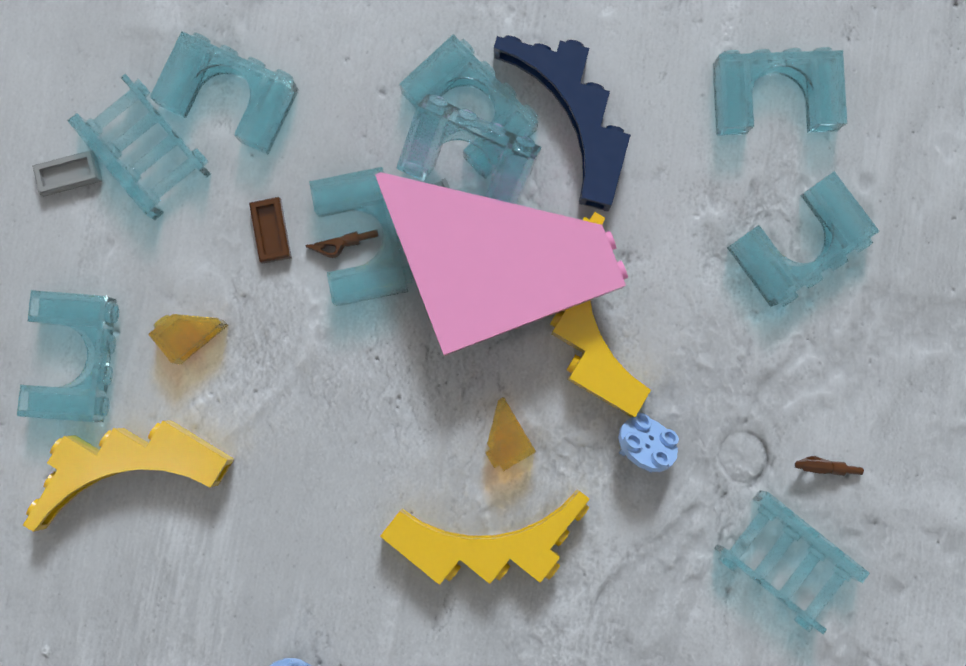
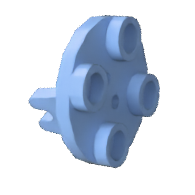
M638 413L636 417L628 419L620 428L618 439L621 449L619 454L626 455L638 467L650 473L662 472L669 469L676 461L678 454L676 444L679 442L677 434L671 429H666L659 422L650 419L648 415Z

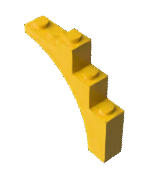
M594 212L590 219L584 217L583 220L602 225L605 217ZM591 300L556 313L550 323L551 326L555 327L551 335L582 352L580 357L575 354L569 363L566 371L570 372L567 380L624 414L636 417L651 389L630 375L613 356L598 329L592 312Z
M163 420L161 424L157 423L148 435L149 443L125 428H113L112 431H107L99 442L100 450L76 435L63 436V438H59L53 444L50 450L52 455L47 462L57 471L52 472L44 482L43 487L45 490L41 497L34 500L27 509L26 515L28 517L23 526L33 532L46 529L60 510L80 492L102 479L125 471L138 469L167 471L187 476L210 488L220 484L234 458L172 420Z
M576 489L559 508L540 521L516 531L497 535H464L444 531L422 522L402 508L380 537L439 585L444 579L449 582L461 568L457 564L459 560L489 584L494 578L500 581L510 568V565L507 563L509 559L541 583L544 578L551 579L560 567V564L557 563L560 556L552 549L553 545L555 544L559 547L570 533L567 530L568 526L574 519L576 521L582 519L589 509L586 503L590 499Z

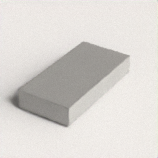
M93 150L32 165L39 195L43 197L102 182L96 152Z

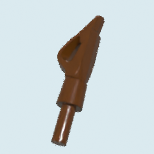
M377 229L359 234L355 231L341 237L305 246L329 258H336L341 254L345 246L359 245L360 241L379 237ZM326 246L336 247L334 253L325 252L322 249H325Z
M809 456L795 463V468L819 474L845 476L846 473L863 475L864 473L862 467L847 466L845 462L829 461L817 456Z

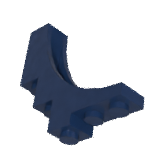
M507 35L504 38L497 36L494 44L493 58L514 65L536 78L554 95L568 115L577 135L582 156V187L579 204L608 212L613 203L631 134L624 133V129L613 125H608L606 128L601 127L610 91L604 90V87L597 83L588 82L586 85L580 83L590 48L584 47L581 42L576 40H567L566 42L560 40L556 52L544 44L536 43L530 45L522 43L519 38Z

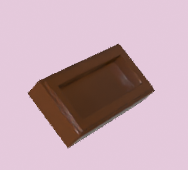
M275 197L249 202L259 262L264 264L292 258L281 198Z

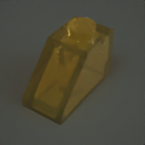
M172 314L171 316L165 315L157 320L153 325L155 329L148 335L171 363L181 365L229 325L219 318Z
M504 397L497 402L487 441L490 449L485 452L493 467L496 468L500 465L503 471L536 452Z

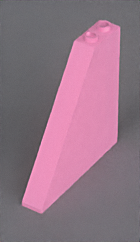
M382 172L375 174L444 356L626 286L624 280L628 279L625 266L622 261H616L612 251L616 249L614 238L610 231L605 232L601 224Z

